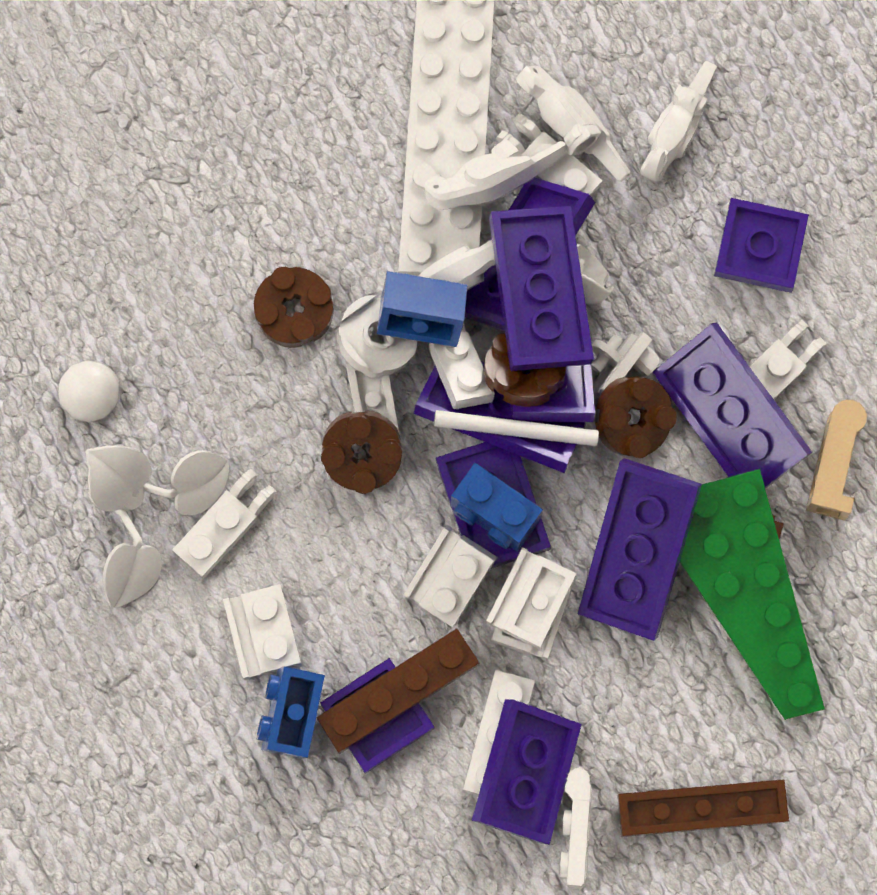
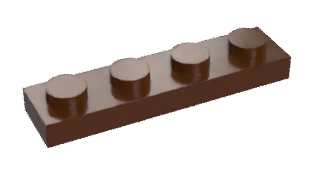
M455 629L316 718L338 754H341L473 670L480 663L459 630Z
M784 779L617 795L621 837L789 822Z

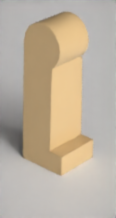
M847 399L840 401L829 414L806 511L844 521L851 514L854 498L844 496L843 490L855 438L867 421L865 408L857 401Z

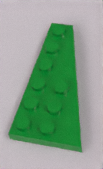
M760 469L702 484L680 563L784 720L824 710L825 707Z

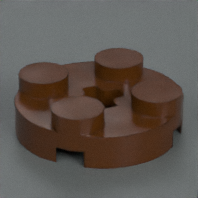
M279 267L275 269L260 284L254 298L255 317L260 329L270 341L283 347L296 348L302 347L301 344L309 343L312 340L315 342L327 332L333 319L334 308L329 286L319 275L305 268ZM294 298L300 299V305L305 308L302 313L295 312L292 317L286 315L287 308L284 306V303L292 301Z
M505 333L498 334L493 339L492 346L487 351L485 357L484 379L492 392L495 389L498 393L504 395L503 400L505 402L523 407L542 405L550 400V395L554 394L557 390L559 392L564 384L566 367L531 369L530 374H523L522 370L510 371Z
M638 376L622 377L611 382L601 393L596 409L600 410L598 416L599 423L595 422L601 442L609 450L640 459L651 454L663 444L670 429L676 424L677 414L671 406V400L667 392L658 382ZM630 409L640 410L638 423L629 425L628 422L632 418L629 413Z
M365 410V413H352V411L343 413L330 423L324 433L321 461L328 475L337 484L349 490H355L360 494H367L376 488L384 486L396 475L402 458L401 438L396 426L387 417L378 412ZM355 443L359 446L365 443L370 444L369 454L371 456L367 459L363 457L360 459L355 458V451L352 445Z

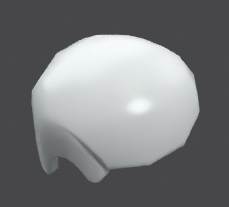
M577 244L585 303L591 306L598 305L610 296L614 286L604 287L609 277L608 271L585 247Z
M86 360L73 364L63 374L59 383L58 395L60 404L74 419L85 422L104 419L118 403L119 379L104 363Z

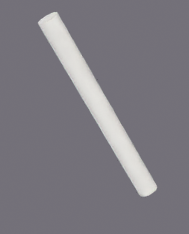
M436 410L434 418L435 427L597 446L599 434L598 430L439 410Z

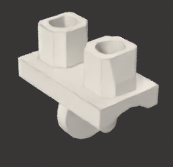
M641 332L639 336L629 334L624 342L615 334H613L607 344L596 339L592 343V349L597 357L592 362L591 368L600 374L593 382L594 396L600 397L603 390L611 382L625 377L631 368H634L642 376H648L661 361L652 348L648 346L653 339L644 332Z

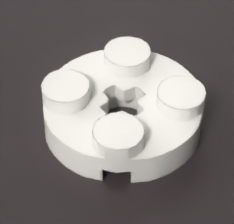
M376 295L365 296L353 302L343 314L336 333V340L343 357L352 367L363 372L369 378L391 375L403 369L415 354L418 342L416 340L385 336V343L380 344L378 342L374 343L369 338L371 336L369 329L373 327L377 331L381 298H375Z

